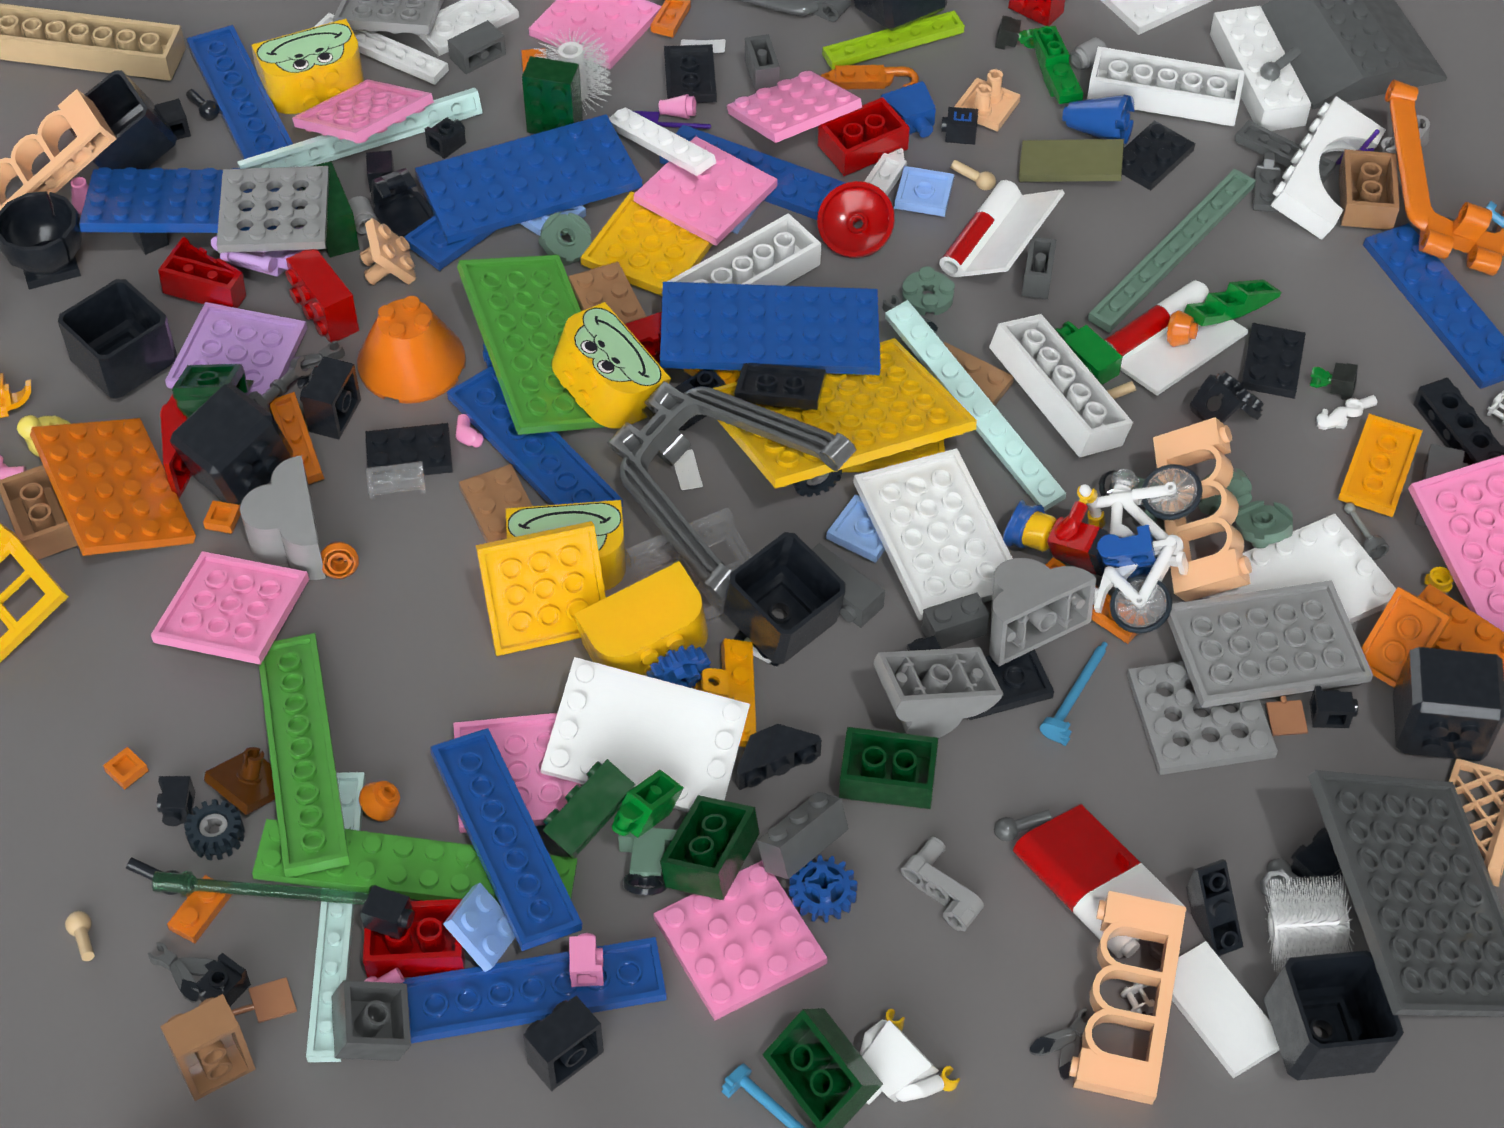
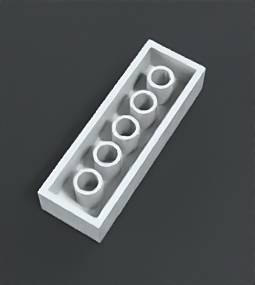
M1261 6L1214 12L1210 36L1226 68L1245 71L1241 99L1252 121L1270 131L1306 126L1311 102L1291 64L1289 63L1281 69L1279 78L1273 82L1264 79L1260 75L1261 67L1265 63L1275 62L1285 54Z
M1098 46L1087 100L1129 95L1134 99L1135 110L1234 126L1245 71Z
M788 213L667 282L785 286L820 265L821 242Z
M1042 314L998 324L989 348L1079 458L1123 446L1133 421Z

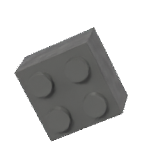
M343 980L331 996L335 1058L399 1061L411 1046L407 984Z

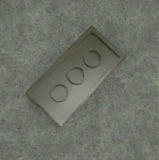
M1124 139L1023 140L1019 182L1122 181Z

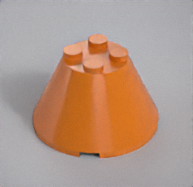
M407 296L405 299L395 300L378 309V316L360 348L357 367L361 381L376 396L385 399V397L398 399L399 403L405 404L420 403L434 399L450 390L458 382V376L462 369L465 368L466 357L459 337L427 305L422 303L418 297Z

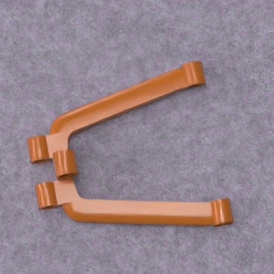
M1392 80L1387 88L1385 101L1390 103L1405 212L1409 221L1420 230L1419 251L1446 259L1453 248L1467 253L1468 268L1494 276L1500 268L1502 257H1504V228L1498 225L1495 233L1487 232L1486 230L1492 219V210L1469 202H1465L1462 205L1454 221L1437 214L1433 210L1430 203L1415 109V101L1419 90L1415 86Z

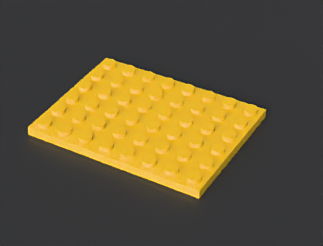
M895 338L880 342V375L826 373L818 410H802L794 407H773L771 405L755 404L827 431L834 436L840 433L848 438L857 450L839 470L881 457H888L898 452L911 450L915 447L938 442L956 435H962L976 430L977 420ZM737 382L713 389L734 396ZM717 420L775 489L803 480L813 479L830 472H836L817 457Z

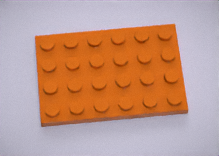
M141 418L35 426L31 428L30 436L83 556L194 543L195 532L177 494L171 491L166 471Z

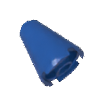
M1119 95L1073 101L1068 104V107H1064L1062 119L1069 128L1100 139H1124V144H1127L1134 120H1130V112H1134V99L1129 95Z

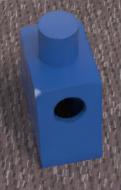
M923 81L881 95V98L883 97L910 127L909 134L918 132L924 138L933 132L932 126L935 124L936 108Z

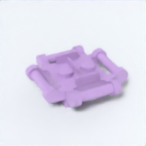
M217 235L211 239V246L216 251H218ZM304 250L220 253V259L228 261L235 266L278 277L286 269L288 270L286 258Z

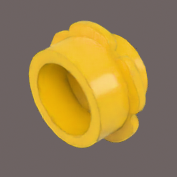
M1444 567L1433 568L1424 578L1426 585L1431 584L1443 593L1449 592L1453 587V577L1450 571Z

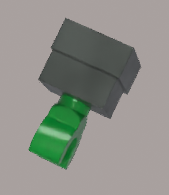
M1003 15L997 32L995 48L1005 50V46L1015 47L1017 41H1020L1027 48H1035L1033 39H1030L1033 38L1032 29L1020 31L1021 20Z
M1335 363L1333 374H1330L1329 371H1325L1323 368L1313 367L1310 375L1312 377L1310 386L1319 388L1331 385L1330 393L1340 394L1342 400L1353 398L1357 382L1358 365Z

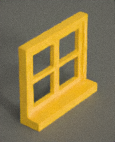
M1 523L0 563L11 553L25 571L0 594V619L9 629L0 638V663L69 597L17 535ZM31 577L45 595L17 621L3 603Z

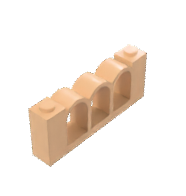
M78 89L58 105L60 110L53 111L43 119L37 134L26 135L18 141L13 148L11 158L0 159V210L7 202L26 193L47 191L49 195L50 192H58L117 139L94 102ZM69 128H72L77 138L59 152L58 141L61 135ZM45 152L50 162L33 176L31 171L32 164L39 154ZM19 176L23 186L9 199H6L5 191L8 183L14 177Z
M1216 417L1153 437L1157 468L1170 464L1187 467L1209 459H1216L1214 472L1209 478L1201 481L1203 489L1201 500L1221 495L1219 509L1207 518L1187 524L1186 517L1176 520H1164L1166 533L1168 535H1177L1183 541V552H1185L1188 562L1187 575L1180 574L1178 567L1170 566L1174 594L1185 602L1251 584L1249 573L1252 572V566L1249 558L1242 554L1244 551V539L1242 534L1232 526L1238 515L1239 504L1237 498L1226 489L1233 477L1232 463L1225 456V454L1231 453L1230 442L1232 441V434L1229 427L1220 422ZM1170 470L1158 474L1159 485L1173 482L1179 495V499L1176 502H1162L1163 513L1176 514L1184 511V505L1192 503L1196 497V484L1193 483L1181 487L1178 470ZM1226 531L1227 540L1219 552L1200 559L1191 560L1189 541Z
M1113 891L1108 892L1105 901H1099L1096 919L1102 920L1100 931L1104 932L1097 947V959L1102 970L1096 975L1089 992L1090 1004L1095 1013L1089 1018L1084 1029L1082 1049L1079 1056H1073L1071 1060L1069 1076L1075 1077L1074 1088L1153 1104L1157 1096L1185 919V906ZM1116 936H1128L1164 944L1160 972L1117 962L1110 956L1107 942ZM1109 979H1120L1157 987L1153 1016L1109 1006L1102 999L1100 985ZM1101 1023H1114L1150 1031L1146 1060L1142 1061L1102 1051L1095 1045L1092 1038V1029Z

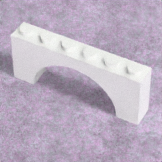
M1337 96L1330 104L1325 102L1318 111L1317 115L1320 118H1316L1308 130L1311 134L1308 133L1299 146L1302 147V150L1299 149L1291 159L1293 166L1290 165L1282 175L1285 181H1281L1273 191L1276 197L1271 204L1272 207L1321 240L1336 225L1344 210L1331 199L1322 184L1319 173L1321 155L1331 151H1344L1345 149L1359 150L1370 135L1378 129L1380 133L1366 148L1375 149L1386 129Z

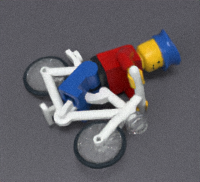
M1177 464L1165 465L1151 472L1145 479L1142 488L1135 489L1139 486L1140 481L1135 476L1136 474L1128 469H1120L1111 475L1112 488L1114 490L1108 496L1097 497L1098 494L1094 488L1091 489L1087 484L1079 486L1077 494L1080 499L1075 501L1069 515L1065 518L1059 517L1056 519L1051 515L1045 514L1042 505L1029 506L1024 500H1021L1017 504L1003 534L1006 546L1029 547L1041 552L1050 548L1053 557L1084 569L1092 574L1102 576L1100 587H1095L1094 610L1097 613L1102 612L1106 595L1114 587L1115 591L1110 600V612L1118 626L1126 631L1141 634L1147 633L1165 623L1172 610V597L1168 588L1162 583V580L1170 566L1178 567L1180 574L1187 575L1188 562L1185 552H1183L1184 545L1180 537L1168 535L1137 505H1144L1150 514L1163 520H1176L1189 515L1199 505L1203 492L1202 483L1193 470ZM1111 507L1110 534L1107 530L1103 529L1106 522L1104 511L1101 512V508ZM1089 508V511L1087 513L1089 524L1082 523L1086 511ZM1123 508L1142 525L1137 527L1138 535H1135L1127 526L1122 525Z

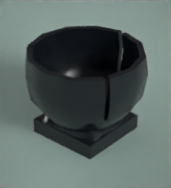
M47 191L26 193L7 202L0 210V251L12 266L23 269L29 290L81 276L75 254L81 248L82 232H80L79 226L80 216L66 197L52 192L49 195Z

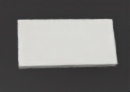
M460 0L441 9L430 34L420 35L419 37L438 56L449 52L447 40L487 20L498 28L519 18V11L508 0Z
M1206 941L1178 957L1172 1001L1232 1078L1237 1077L1280 1050L1271 1021Z

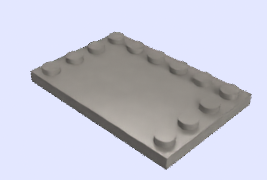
M1332 580L1173 603L1171 613L1167 619L1201 708L1314 691L1315 686H1321V689L1368 683L1371 682L1373 673Z

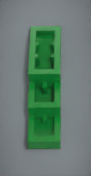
M1264 279L1229 282L1226 292L1208 293L1205 302L1187 304L1184 313L1193 317L1194 321L1200 326L1219 324L1239 318L1279 298L1282 292Z

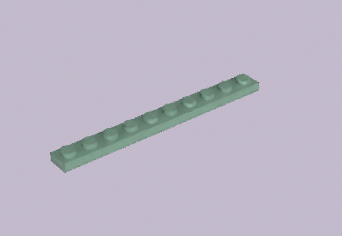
M1233 169L1089 313L1088 321L1110 333L1254 188L1256 180Z

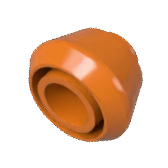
M1181 310L1172 313L1168 325L1167 342L1171 346L1176 347L1189 344L1191 339H1196L1198 323H1194V318Z
M335 541L321 551L322 570L327 576L342 579L356 571L359 557L356 550L349 544Z
M388 781L371 782L361 789L359 802L363 812L368 817L384 822L390 820L396 814L400 802V794L398 789Z

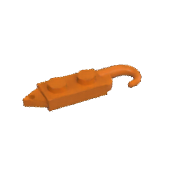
M841 65L835 66V69L820 75L845 90L885 89V87L892 84L896 76H907L912 79L911 82L904 84L903 87L918 83L919 80L918 74L913 69L904 66Z

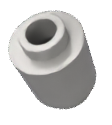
M1094 37L1078 45L1070 54L1073 66L1079 70L1093 66L1098 46L1107 48L1106 44L1099 38Z
M364 196L353 197L348 202L353 211L356 231L360 234H367L365 223L371 218L377 221V217L368 198Z

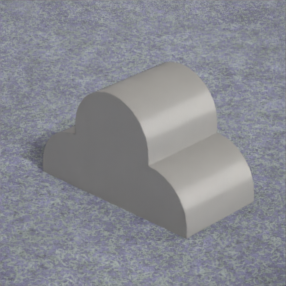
M302 455L292 457L283 461L275 468L271 477V484L262 485L251 490L242 500L240 513L252 554L261 562L267 564L288 563L291 569L307 571L309 580L325 579L326 575L322 570L321 548Z
M1014 558L1001 563L995 570L989 645V654L992 660L998 666H1001L1090 623L1096 577L1078 567L1061 566L1050 569L1045 564L1029 558Z
M980 647L878 652L873 664L876 673L906 734L940 738L955 729L963 718L973 717L987 711L1003 696V692Z

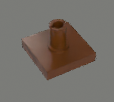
M249 747L239 755L205 771L204 781L245 815L275 800L271 764L264 759V752H260V749L257 747Z

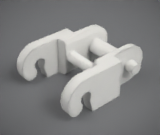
M1504 390L1494 398L1491 407L1487 408L1489 410L1487 415L1491 416L1494 414L1502 419V425H1504V414L1497 409L1500 407L1504 410V405L1501 404L1504 399Z
M1134 983L1133 986L1125 987L1121 992V997H1127L1133 1007L1130 1010L1131 1012L1142 1014L1145 1011L1146 1014L1153 1013L1155 1001L1153 999L1149 1000L1143 990L1148 985ZM1140 993L1144 1003L1138 1004L1134 994Z

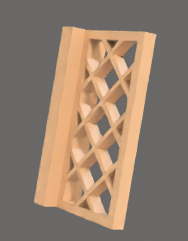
M1456 758L1449 782H1453L1454 786L1457 784L1458 787L1455 788L1457 794L1463 793L1469 801V804L1462 806L1464 812L1475 810L1481 820L1469 824L1472 832L1487 826L1492 833V837L1482 841L1477 838L1474 832L1473 835L1480 853L1485 859L1484 863L1493 886L1499 887L1504 871V799L1503 802L1500 799L1504 797V789L1495 792L1489 782L1496 779L1504 781V771ZM1460 770L1473 773L1477 779L1464 784L1458 775ZM1482 785L1489 795L1476 800L1469 790ZM1494 801L1500 812L1487 816L1481 806Z

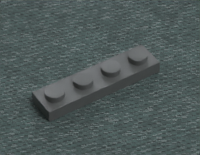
M1250 120L1236 133L1234 140L1264 155V152L1274 153L1275 161L1286 167L1293 166L1291 159L1299 149L1302 150L1299 144ZM1323 156L1320 157L1319 173L1322 184L1334 172L1337 164Z

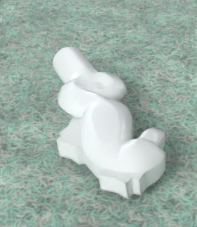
M1374 395L1360 400L1349 398L1345 401L1346 407H1337L1329 416L1328 410L1323 409L1316 417L1317 427L1325 431L1335 427L1344 429L1347 426V417H1359L1363 414L1364 409L1376 406L1377 399Z

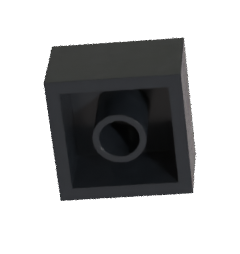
M324 356L320 364L314 367L308 385L304 386L300 393V401L303 403L304 419L307 421L309 432L338 440L342 436L361 401L355 365L353 363Z
M577 995L569 1001L560 1002L549 1016L542 1021L537 1020L533 1022L523 1034L527 1063L551 1092L604 1052L601 1023Z

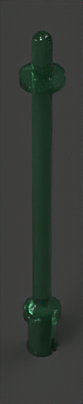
M156 871L152 881L153 891L175 892L185 897H189L195 891L358 905H364L374 886L371 885L368 892L200 879L196 878L192 871H184L182 874Z

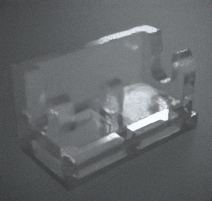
M422 461L365 468L370 501L376 500L375 495L420 490L421 494H427Z

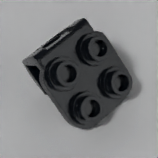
M406 168L373 179L371 188V200L377 221L381 224H386L399 237L406 236L433 217V212L421 193L413 191L412 188L417 185Z
M1223 371L1221 374H1211L1208 376L1191 401L1190 408L1202 421L1216 417L1220 422L1224 423L1239 408L1258 420L1262 416L1261 412L1263 410L1261 407L1264 403L1254 394L1247 391L1245 386L1236 378ZM1222 394L1224 397L1221 399L1220 408L1216 411H1210L1207 407L1208 400L1211 397Z

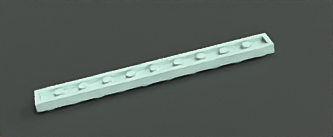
M474 87L433 100L434 103L426 106L424 111L407 116L405 121L390 125L386 131L373 134L363 143H354V141L338 139L330 135H321L237 161L238 168L314 166L425 132L426 127L432 128L446 117L452 121L455 119L459 121L483 113L478 90Z
M906 300L885 312V319L927 371L977 420L976 431L1034 503L1042 505L1044 511L1066 499V492L911 303Z
M337 773L345 829L361 831L363 810L359 802V794L365 786V773ZM322 888L306 1051L308 1062H341V1059L335 1058L331 996L343 980H348L356 892Z

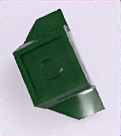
M242 364L187 365L173 386L172 391L177 407L189 418L224 384L232 383L242 392L248 393L254 380H246Z

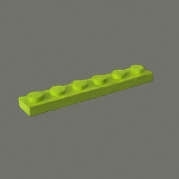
M953 10L918 20L894 31L886 29L822 47V55L831 70H833L835 66L852 65L964 33L965 25Z

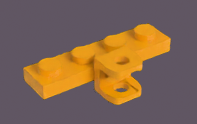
M724 638L721 643L722 669H704L701 673V681L696 683L694 689L750 704L739 747H746L750 735L756 733L753 644L748 641ZM708 679H715V682H710Z

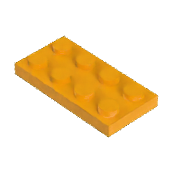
M1369 414L1338 500L1353 503L1356 506L1393 517L1423 430Z

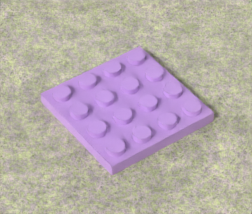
M205 302L165 380L167 388H173L187 365L242 364L246 380H254L252 387L245 394L248 396L251 392L257 391L263 395L275 379H280L287 373L290 362L294 358L307 331L306 321Z

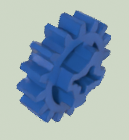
M690 645L687 649H684L683 646H680L676 652L675 650H669L665 654L666 657L659 656V662L652 663L650 665L652 670L647 671L646 675L651 678L692 688L701 680L702 671L710 668L711 662L701 647L695 649L694 645Z
M818 855L817 862L813 863L811 860L805 865V868H801L790 877L789 896L793 897L792 903L795 907L801 906V916L809 912L812 914V921L815 922L818 916H823L824 922L827 923L829 915H834L839 920L841 919V910L848 913L851 911V903L856 902L858 883L856 880H853V870L845 871L846 862L842 861L837 865L834 864V856H831L827 862L823 861L822 855Z

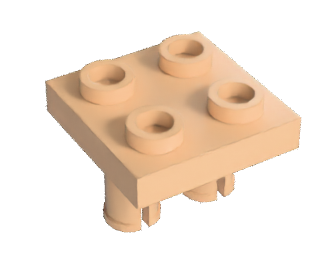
M992 69L987 75V81L976 78L954 107L978 109L977 124L998 132L1019 104L1021 95L1001 87L1003 73L1000 70Z
M371 218L365 223L370 246L360 252V258L367 266H371L374 262L376 264L364 271L366 280L370 284L375 285L391 273L406 284H411L416 280L408 241L403 236L399 237L393 233L386 224H381L374 218Z

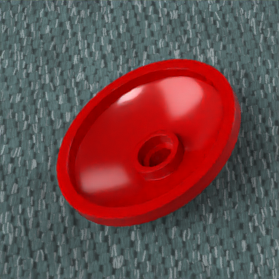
M854 181L836 187L825 197L818 211L817 225L822 240L833 252L848 258H862L877 252L887 243L894 229L895 213L889 197L879 187L867 182ZM858 221L863 222L862 227H860V228H855V227H854V225H855L856 222H858Z

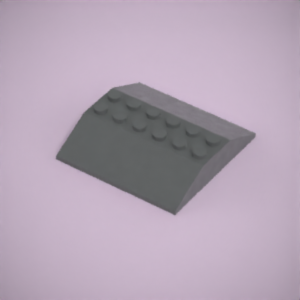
M1271 0L1261 6L1285 54L1294 46H1297L1301 51V54L1291 61L1290 64L1311 102L1312 110L1321 108L1325 102L1330 104L1336 96L1344 102H1350L1386 94L1392 80L1415 87L1447 80L1446 74L1395 0Z

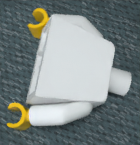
M888 1009L885 1020H880L864 1033L859 1054L883 1083L878 1091L866 1102L870 1105L882 1092L894 1102H907L928 1097L942 1090L950 1092L956 1089L960 1078L952 1081L946 1077L952 1073L953 1068L946 1066L940 1076L935 1075L939 1070L902 1032L905 1017L898 1021L892 1020L895 1015L894 1009Z

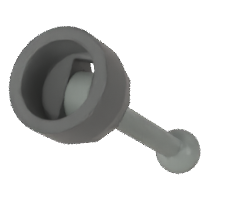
M1347 503L1344 506L1345 512L1351 514L1366 537L1363 549L1372 560L1385 556L1389 551L1386 541L1379 535L1371 536L1355 512V505Z

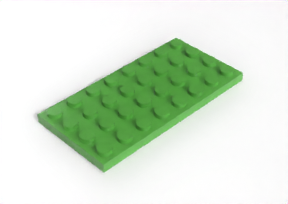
M546 255L459 260L457 269L517 434L605 427L595 422L577 404L575 398L561 385L552 370V359L565 323L569 317L581 312L560 256Z

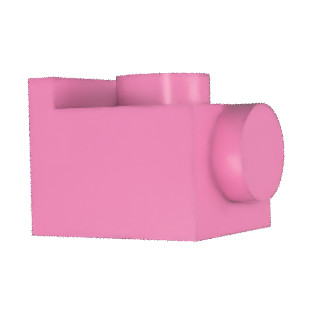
M583 933L578 936L569 937L571 987L604 986L603 948H597L596 936L590 933Z

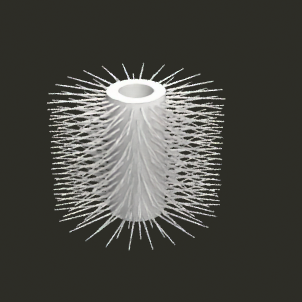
M569 28L570 42L562 43L557 37L556 39L562 44L557 46L558 50L552 48L550 51L554 52L546 53L549 51L543 52L545 54L538 55L547 54L551 56L548 58L552 60L579 64L581 100L588 106L589 104L584 100L589 98L588 94L595 96L593 98L599 99V97L594 95L596 93L592 92H602V94L598 95L608 94L598 89H609L595 88L607 86L598 81L609 84L608 80L610 79L606 78L608 73L603 72L608 66L600 65L606 61V58L599 57L605 53V50L598 49L600 47L594 45L596 47L593 50L588 49V46L583 48L588 39L579 44L580 40L578 39V42H576L573 37V42H571ZM594 52H599V53H601V54L595 53V56H596V57H594V58L589 57V56H591V55H594V54H593Z
M1341 875L1340 890L1339 881L1335 888H1333V876L1331 888L1329 876V885L1327 881V890L1325 886V893L1323 888V894L1321 878V886L1320 883L1319 887L1317 885L1318 896L1313 877V889L1311 882L1309 885L1310 896L1308 893V897V878L1307 885L1305 878L1304 895L1303 881L1300 890L1298 888L1297 894L1298 879L1297 885L1294 880V886L1292 885V888L1290 886V893V879L1288 883L1286 881V890L1285 884L1282 886V891L1284 887L1283 893H1281L1282 881L1280 880V892L1278 895V880L1276 901L1274 891L1271 889L1267 920L1269 940H1271V947L1273 943L1274 971L1275 953L1277 970L1278 955V969L1279 961L1281 967V960L1283 969L1286 964V956L1288 961L1290 953L1291 957H1296V953L1297 957L1305 956V953L1306 956H1313V953L1317 955V951L1318 955H1323V951L1324 954L1340 953V951L1344 953V948L1345 952H1348L1351 930L1348 916L1350 909L1347 912L1345 897L1343 907Z

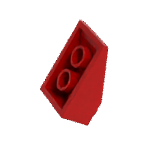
M172 394L167 404H164L160 411L163 464L171 491L175 492L178 499H180L192 474L170 443L172 433L188 418L179 410Z

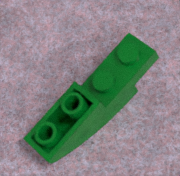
M1056 26L1032 29L1038 63L1050 96H1055L1059 104L1083 100V91L1069 64L1070 54Z

